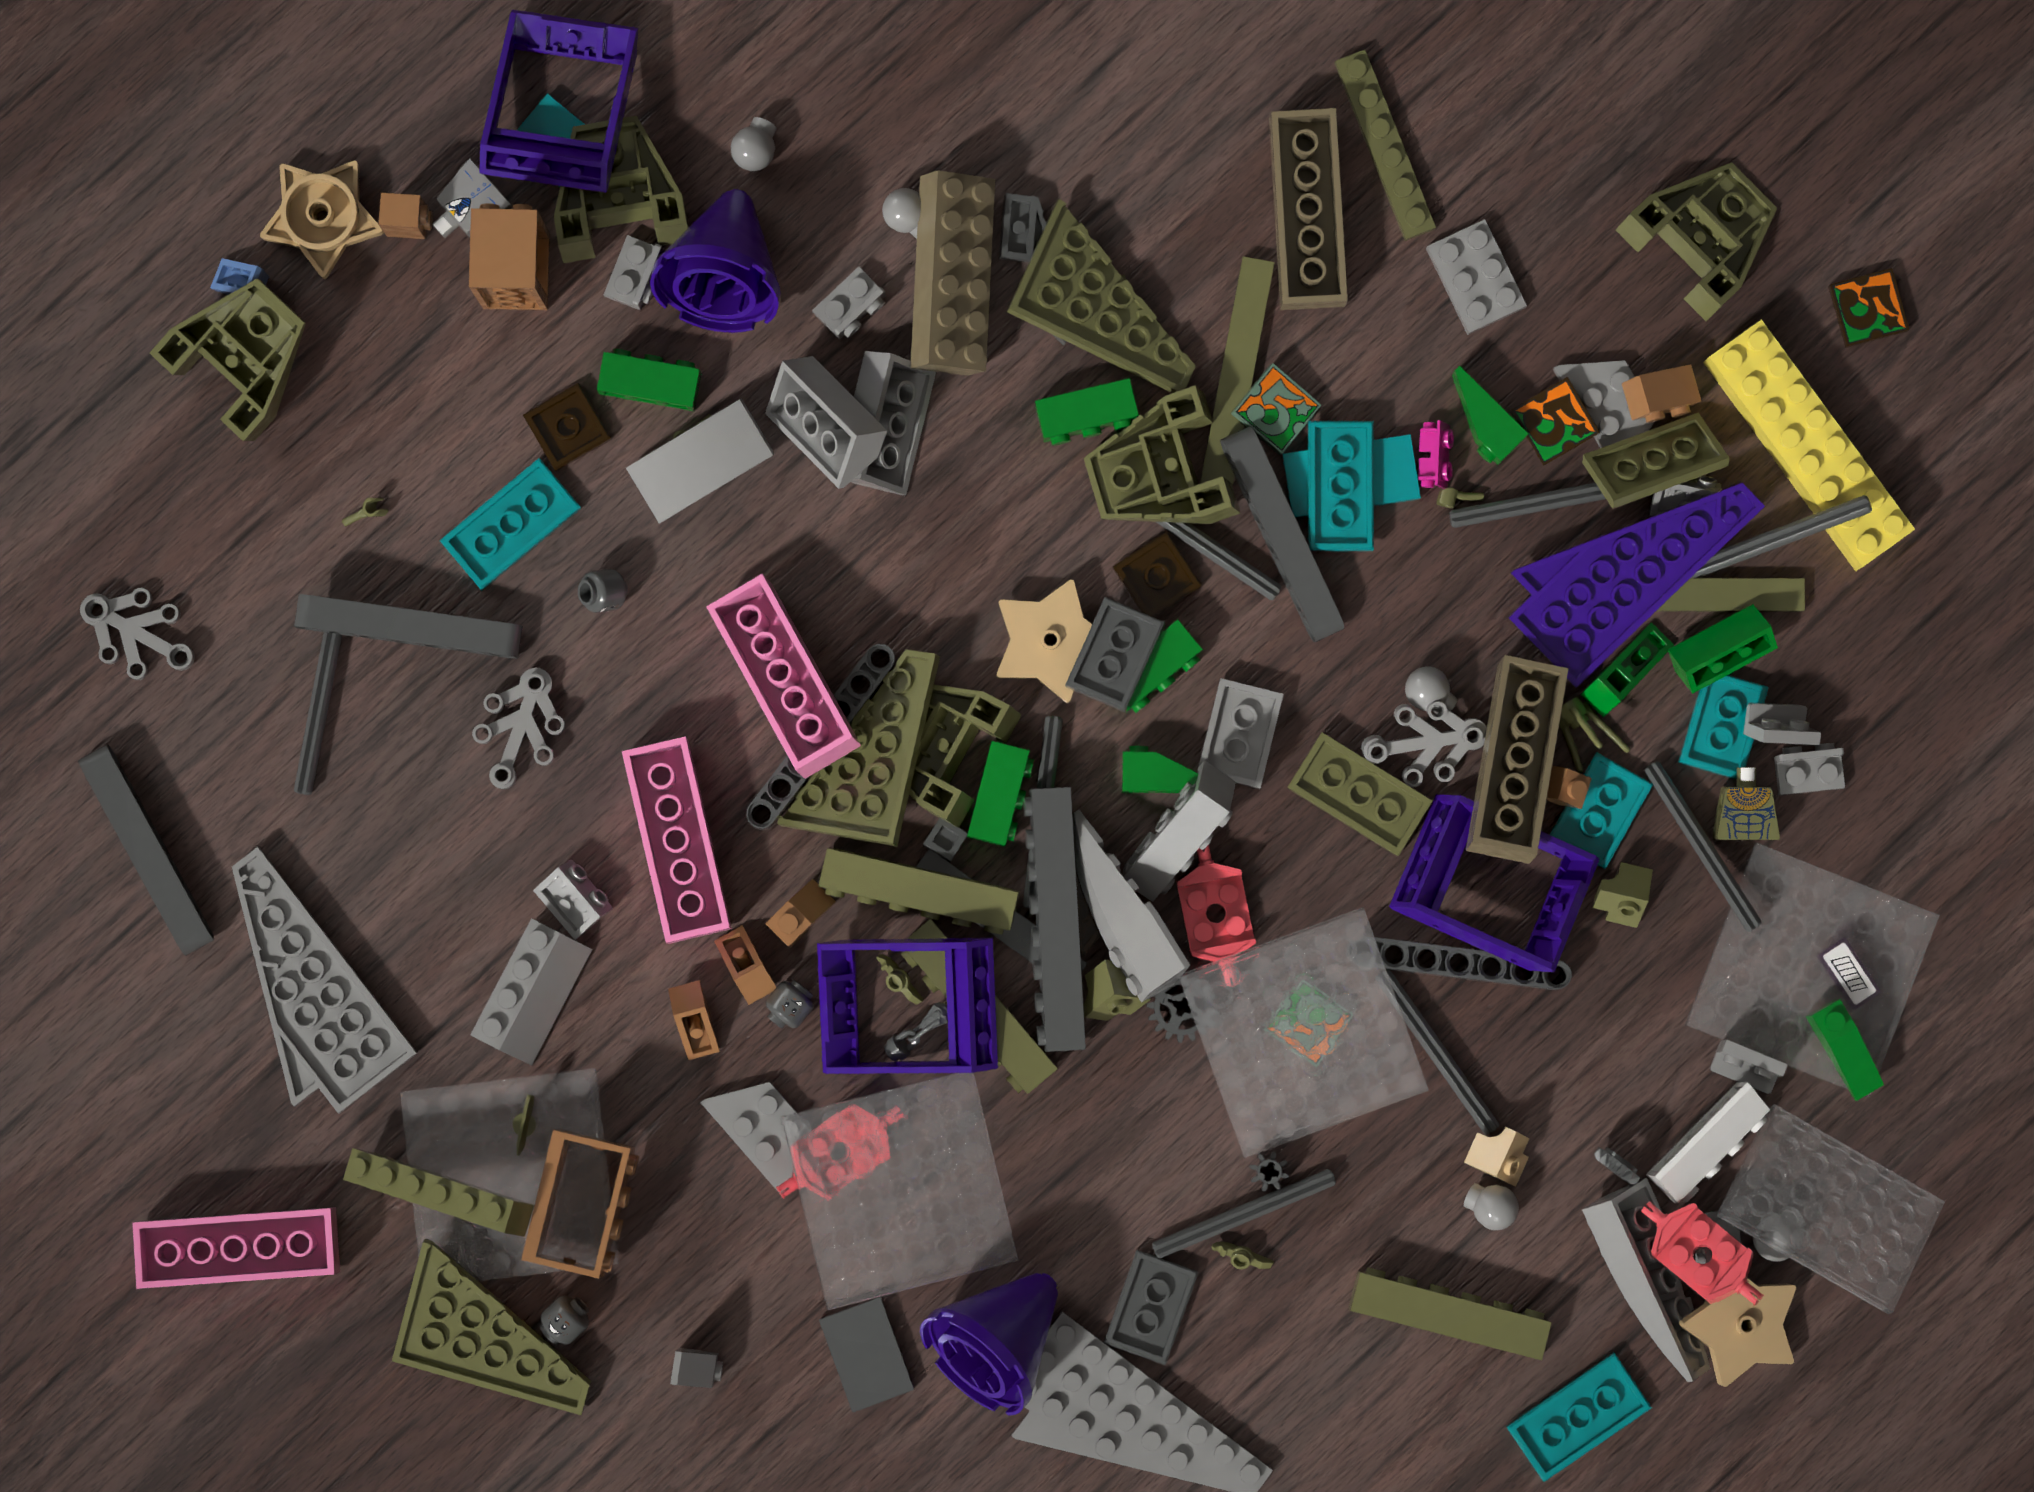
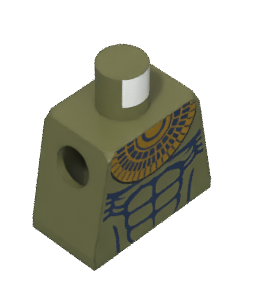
M1737 767L1736 786L1721 787L1713 828V839L1780 840L1772 788L1756 787V767Z

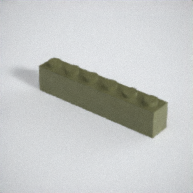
M833 847L827 848L819 887L826 888L825 894L840 898H844L845 893L858 895L857 901L861 903L876 905L877 900L889 903V909L907 913L910 907L921 910L920 916L935 920H939L940 915L953 917V924L971 927L972 922L985 925L984 931L1003 935L1004 929L1010 931L1012 928L1020 890Z
M930 919L907 939L947 937ZM903 951L900 953L912 968L919 965L926 975L921 979L933 993L940 990L947 998L945 951ZM995 995L998 1068L1003 1065L1011 1074L1006 1080L1018 1094L1022 1090L1029 1094L1054 1073L1057 1067Z
M352 1148L343 1178L345 1181L502 1233L525 1237L534 1208L533 1204L374 1152Z
M1367 1267L1366 1273L1357 1272L1348 1308L1350 1311L1541 1361L1543 1359L1552 1323L1544 1320L1545 1313L1527 1308L1525 1314L1513 1312L1512 1304L1494 1300L1493 1306L1480 1303L1481 1296L1462 1292L1461 1298L1448 1295L1450 1288L1431 1283L1429 1289L1417 1287L1418 1280L1400 1275L1397 1281L1386 1279L1385 1271Z

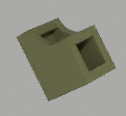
M1621 862L1615 878L1601 880L1594 898L1593 908L1606 911L1605 921L1637 928L1649 900L1653 870Z
M1104 960L1085 975L1088 993L1083 1003L1084 1018L1109 1021L1119 1013L1131 1015L1151 1000L1149 998L1141 1003L1138 996L1133 995L1128 989L1126 977L1120 967L1117 968L1110 960Z

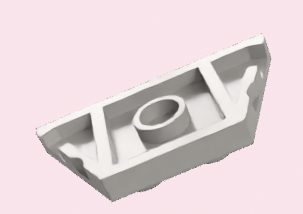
M1625 360L1567 364L1554 367L1553 371L1559 381L1569 377L1598 427L1600 434L1594 438L1600 448L1649 431L1654 422L1646 423L1645 418L1632 420L1621 383L1635 376Z
M771 1082L707 1098L700 1102L775 1189L776 1186L793 1177L791 1175L794 1171L790 1156V1145L812 1131V1129Z

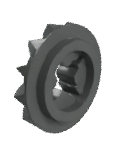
M1598 1147L1595 1151L1596 1160L1628 1184H1636L1641 1179L1636 1174L1639 1170L1610 1148L1606 1147L1603 1150Z

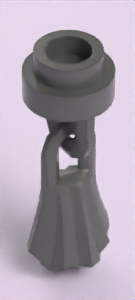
M941 1002L935 1003L921 1024L916 1028L902 1031L899 1035L894 1034L887 1040V1045L884 1047L888 1057L896 1062L898 1060L903 1061L910 1056L911 1050L918 1046L922 1035L948 1022L947 1005ZM907 1036H909L908 1040L911 1042L910 1044H907V1042L904 1040V1038H906Z

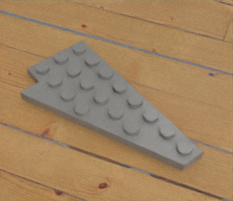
M257 847L234 864L232 870L290 1101L296 1107L320 1089L337 1113L340 1114L418 1054V1052L260 847Z
M1061 1312L1049 1328L1032 1398L1025 1406L1029 1412L1011 1436L1013 1438L1230 1492H1258L1273 1470L1064 1312Z

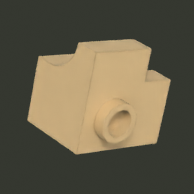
M1505 1127L1501 1134L1495 1137H1487L1477 1133L1464 1163L1516 1187L1529 1158L1523 1154L1529 1138Z

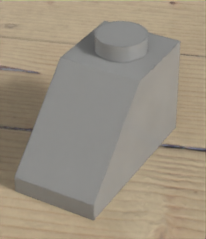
M687 1348L677 1349L675 1351L670 1384L712 1388L714 1381H721L723 1362L718 1361L719 1353Z

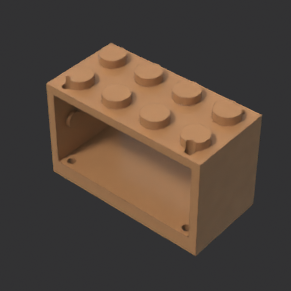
M484 203L480 205L479 209L471 208L469 288L483 309L548 310L550 233L538 210H532L530 205L515 204L512 209H499L497 204Z
M560 1129L553 1130L521 1260L598 1279L603 1277L605 1272H611L616 1252L611 1251L613 1240L620 1238L624 1220L618 1219L621 1207L628 1206L632 1189L626 1187L629 1175H635L639 1156L634 1155L635 1147ZM570 1141L591 1146L590 1148L598 1150L606 1149L623 1153L610 1207H607L605 1212L607 1219L595 1267L577 1263L575 1259L568 1257L560 1259L542 1254Z

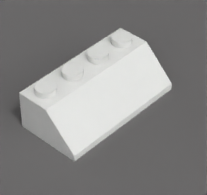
M1736 1082L1646 1176L1674 1203H1679L1681 1200L1685 1203L1688 1202L1699 1191L1696 1185L1704 1177L1709 1180L1721 1169L1722 1165L1719 1162L1728 1153L1730 1156H1733L1745 1144L1742 1138L1750 1130L1753 1133L1757 1132L1767 1122L1768 1119L1765 1115L1770 1109L1748 1082Z

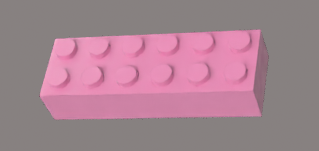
M763 574L706 606L792 765L802 777L808 778L861 746L776 590Z
M685 736L622 751L666 943L671 944L732 929L688 739Z
M336 1207L133 1222L136 1289L334 1275L340 1273Z

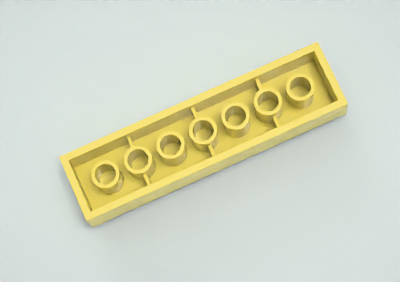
M1762 319L1703 362L1813 514L1863 495L1869 498L1872 506L1871 513L1826 529V532L1855 571L1864 567L1915 530Z

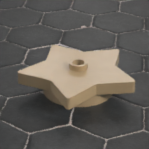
M357 161L348 162L322 174H315L286 164L280 165L282 203L261 232L260 237L263 240L301 249L318 274L323 279H326L347 246L380 236L384 233L375 219L359 202V164ZM321 211H326L328 213L327 217L324 220L318 221L317 214Z
M1074 580L1067 581L1040 602L1000 600L999 607L1010 642L998 669L997 678L1038 679L1064 702L1069 703L1074 691L1066 688L1065 684L1092 626L1089 621L1083 618ZM1047 634H1054L1056 636L1057 642L1055 645H1046L1044 638Z
M1747 1278L1749 1284L1761 1294H1764L1761 1300L1758 1299L1759 1303L1754 1306L1741 1293H1734L1712 1304L1705 1300L1702 1306L1679 1321V1325L1709 1348L1719 1385L1727 1387L1755 1363H1794L1783 1323L1796 1291L1795 1285L1788 1283L1756 1285Z

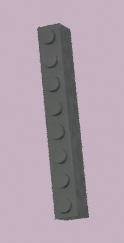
M1071 787L1029 790V797H1024V815L1030 816L1031 829H1026L1025 838L1026 848L1032 849L1033 862L1027 863L1028 881H1034L1035 895H1029L1030 914H1036V927L1031 928L1032 947H1038V960H1033L1034 980L1040 981V993H1035L1036 1013L1041 1012L1042 1026H1037L1038 1046L1043 1045L1044 1052L1086 1050Z

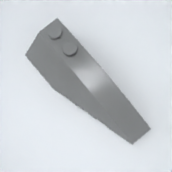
M1078 810L1072 814L1075 867L1092 917L1109 949V957L1112 963L1117 968L1120 967L1126 977L1128 989L1133 995H1137L1142 1003L1173 986L1190 964L1157 910L1150 901L1146 904L1141 901L1136 894L1139 891L1138 885L1132 878L1128 881L1125 880L1120 870L1121 863L1114 854H1105L1102 850L1104 847L1102 838L1082 812Z
M1644 1178L1636 1184H1630L1599 1198L1582 1209L1600 1248L1601 1255L1604 1257L1613 1278L1629 1306L1667 1359L1687 1382H1692L1711 1368L1704 1343L1679 1325V1321L1694 1310L1691 1297L1685 1298L1680 1278L1651 1254L1657 1227L1656 1223L1642 1213L1641 1210L1644 1206L1647 1208L1646 1204L1649 1201L1659 1210L1661 1208L1648 1179Z

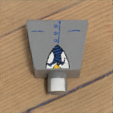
M469 159L438 196L437 201L446 212L433 222L432 225L444 238L458 227L470 237L471 208L479 209L480 205L484 203L497 204L499 209H512V206L484 174H479V168Z

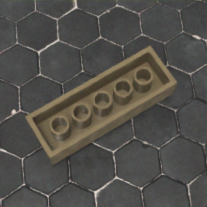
M1336 108L1272 111L1269 118L1280 310L1345 307L1348 298Z
M937 170L920 176L919 196L921 212L917 226L911 368L969 376L986 372L995 179Z
M1504 655L1498 664L1466 851L1530 864L1537 856L1569 668Z

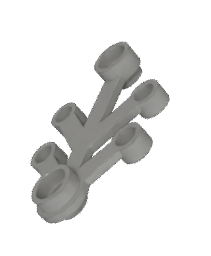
M137 588L131 594L113 599H108L102 594L87 596L81 603L80 613L83 620L95 628L100 646L98 655L102 662L114 664L120 658L118 648L113 646L111 642L109 624L120 632L128 662L127 674L134 680H142L148 674V667L141 661L136 640L166 656L168 664L176 670H187L193 665L195 656L190 647L184 644L171 645L143 629L144 627L162 622L168 624L176 623L181 616L177 606L165 604L159 610L125 619L115 612L134 605L139 608H147L153 600L150 591L145 588ZM141 592H145L147 595V600L143 604H139L136 600L137 595ZM98 604L101 605L103 608L102 614L94 616L92 613L93 607ZM168 608H173L175 610L174 618L166 619L165 611ZM112 648L115 655L111 660H106L104 652ZM185 652L187 660L179 664L176 657L178 653ZM136 664H140L143 668L139 676H134L132 673V668Z
M541 668L526 670L520 678L519 685L500 694H489L483 702L484 708L488 712L496 714L502 711L504 705L523 698L518 711L488 725L479 724L473 729L472 736L474 740L479 744H487L494 736L512 728L501 762L494 765L489 774L491 783L499 789H508L516 782L517 774L513 766L525 732L532 744L534 759L538 764L547 766L554 760V752L546 745L532 716L536 702L546 718L545 729L552 735H559L565 729L564 720L557 715L548 696L552 689V679ZM533 678L541 680V686L537 690L530 688L529 684ZM491 698L499 699L500 704L497 709L492 710L488 707V701ZM553 719H558L561 722V727L557 731H552L549 728V723ZM481 728L488 730L489 735L485 740H479L477 737V732ZM541 750H548L550 753V758L545 762H541L538 758ZM504 769L508 772V778L500 782L497 780L496 775L499 770Z
M1434 701L1427 706V714L1433 720H1443L1454 729L1440 732L1416 715L1411 706L1401 704L1394 711L1395 719L1402 726L1409 725L1420 733L1421 736L1385 741L1379 735H1370L1362 742L1361 750L1365 758L1371 763L1383 762L1388 755L1422 750L1411 766H1407L1402 771V779L1405 784L1410 787H1417L1422 783V773L1441 748L1446 745L1455 744L1446 758L1438 761L1433 769L1439 781L1448 782L1454 777V767L1468 750H1476L1484 745L1486 725L1477 718L1463 720L1447 709L1444 702ZM1435 705L1442 706V710L1438 714L1431 713ZM1402 711H1410V716L1407 719L1399 718ZM1475 730L1478 732L1476 738L1472 740L1467 739V734L1470 731ZM1378 746L1382 748V751L1379 755H1371V751L1374 747ZM1442 767H1449V772L1446 775H1439V770ZM1416 772L1418 775L1415 780H1407L1409 773Z

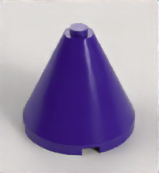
M733 189L724 192L654 264L650 279L651 291L664 309L667 308L669 303L679 310L680 320L707 330L736 333L754 330L755 323L764 319V322L768 324L778 311L781 298L780 286L753 200L742 190Z
M1034 1273L935 1309L925 1318L920 1326V1335L924 1347L929 1349L933 1345L940 1356L935 1362L936 1366L958 1389L972 1400L992 1411H995L999 1406L1009 1408L1006 1414L1016 1415L1025 1408L1032 1398L1058 1297L1057 1284L1052 1277L1045 1273L1042 1275Z

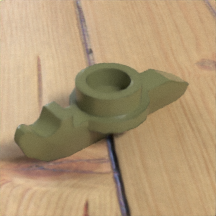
M879 954L877 960L881 963L882 971L886 970L888 973L886 977L887 987L893 992H902L909 1001L916 1005L923 1002L920 994L910 983L907 973L900 969L890 957Z
M529 1094L526 1096L523 1113L518 1114L512 1123L513 1130L518 1135L516 1141L517 1156H520L526 1145L527 1136L532 1135L537 1128V1122L532 1116L534 1096Z
M1224 1241L1215 1242L1211 1246L1212 1250L1218 1251L1221 1256H1230L1231 1264L1237 1269H1246L1250 1265L1259 1269H1269L1274 1263L1273 1260L1256 1254L1245 1246H1237Z

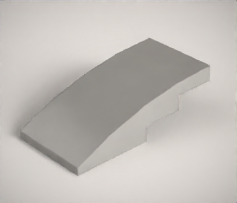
M741 398L626 467L660 524L775 455Z

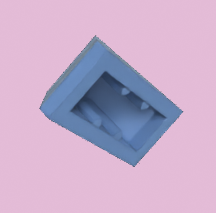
M222 258L210 288L229 295L257 278L266 285L269 276L258 266Z

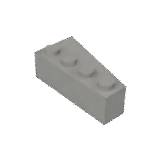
M1205 760L1197 769L1199 773L1194 785L1187 782L1180 791L1181 795L1174 805L1175 810L1172 811L1167 808L1160 817L1155 827L1156 835L1149 832L1124 865L1122 876L1125 880L1128 881L1132 878L1139 887L1138 892L1152 902L1160 893L1165 895L1170 890L1175 881L1174 876L1179 871L1183 873L1189 868L1194 859L1192 855L1198 848L1204 850L1213 837L1212 832L1216 827L1220 826L1222 828L1232 816L1233 811L1230 809L1236 782Z

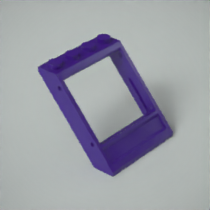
M512 9L480 143L479 174L606 193L637 58L638 28ZM515 49L623 65L617 93L613 100L604 144L497 128Z
M1436 794L1389 907L1396 912L1526 970L1555 972L1600 859L1594 854L1541 831L1538 848L1561 858V862L1524 951L1438 912L1468 840L1474 801L1461 795Z
M993 938L853 939L817 943L823 1073H974L998 1069ZM855 950L945 951L949 1061L860 1062Z

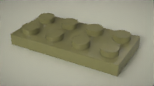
M1695 413L1583 454L1582 463L1612 509L1727 467L1729 456L1700 414Z
M1323 732L1319 735L1287 787L1397 857L1432 803L1431 799Z

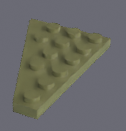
M1058 199L1007 312L1171 393L1186 389L1196 365L1187 354L1179 349L1176 340L1166 333L1156 320V315L1144 300L1135 294L1128 280L1122 278L1111 264L1112 260L1100 245L1090 238L1088 230L1082 223L1079 224L1067 209L1066 203Z
M908 649L903 652L897 660L895 668L884 677L883 685L871 700L868 699L852 721L851 728L861 746L811 775L808 783L795 795L797 799L784 816H779L778 825L886 845H898L940 656L934 653Z
M425 1239L423 1241L392 1361L582 1415L591 1380L432 1240Z

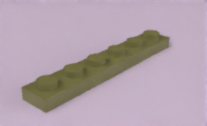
M1366 50L1336 60L1334 63L1404 240L1407 241L1435 230V223Z

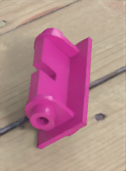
M1437 420V428L1434 422H1424L1423 428L1420 429L1419 452H1431V458H1419L1418 481H1421L1422 488H1434L1435 482L1436 486L1445 489L1448 488V481L1452 478L1453 469L1449 461V449L1453 447L1454 434L1452 429H1450V425L1441 420Z

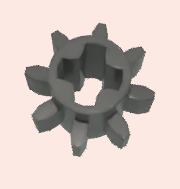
M1274 1151L1270 1154L1269 1159H1264L1263 1155L1258 1153L1257 1156L1260 1162L1257 1166L1253 1164L1248 1166L1250 1169L1256 1170V1176L1252 1177L1250 1181L1252 1183L1258 1180L1263 1182L1262 1191L1267 1190L1268 1184H1273L1279 1190L1278 1180L1281 1177L1289 1178L1288 1174L1282 1173L1281 1168L1287 1164V1161L1283 1160L1279 1163L1275 1161L1276 1152ZM1272 1162L1273 1169L1277 1170L1276 1177L1270 1176L1269 1181L1264 1180L1265 1174L1260 1172L1261 1166L1267 1167L1268 1163Z

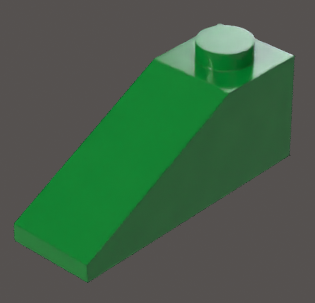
M1458 366L1453 372L1452 377L1473 439L1479 446L1477 452L1488 463L1494 461L1499 465L1527 437L1528 433L1468 373Z
M1651 622L1580 695L1604 717L1629 694L1674 644Z
M1129 746V752L1123 751L1122 793H1180L1187 782L1194 785L1197 781L1198 773L1157 752H1149V746Z
M1841 999L1832 1000L1805 1016L1855 1101L1884 1085L1858 1028Z

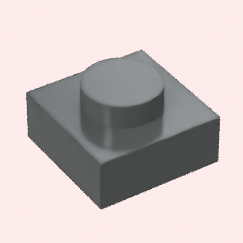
M939 818L923 846L951 862L968 833Z

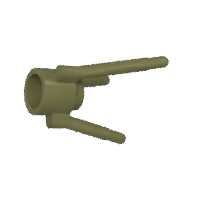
M1577 696L1562 705L1559 726L1563 731L1578 773H1582L1584 770L1569 726L1573 730L1582 727L1596 747L1600 749L1603 744L1587 723L1591 719L1624 752L1628 753L1630 751V748L1592 711L1587 702L1582 703Z

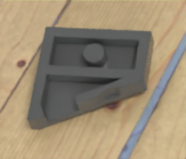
M1010 193L1004 195L998 259L1021 262L1030 261L1047 224L1043 217V209L1038 197Z

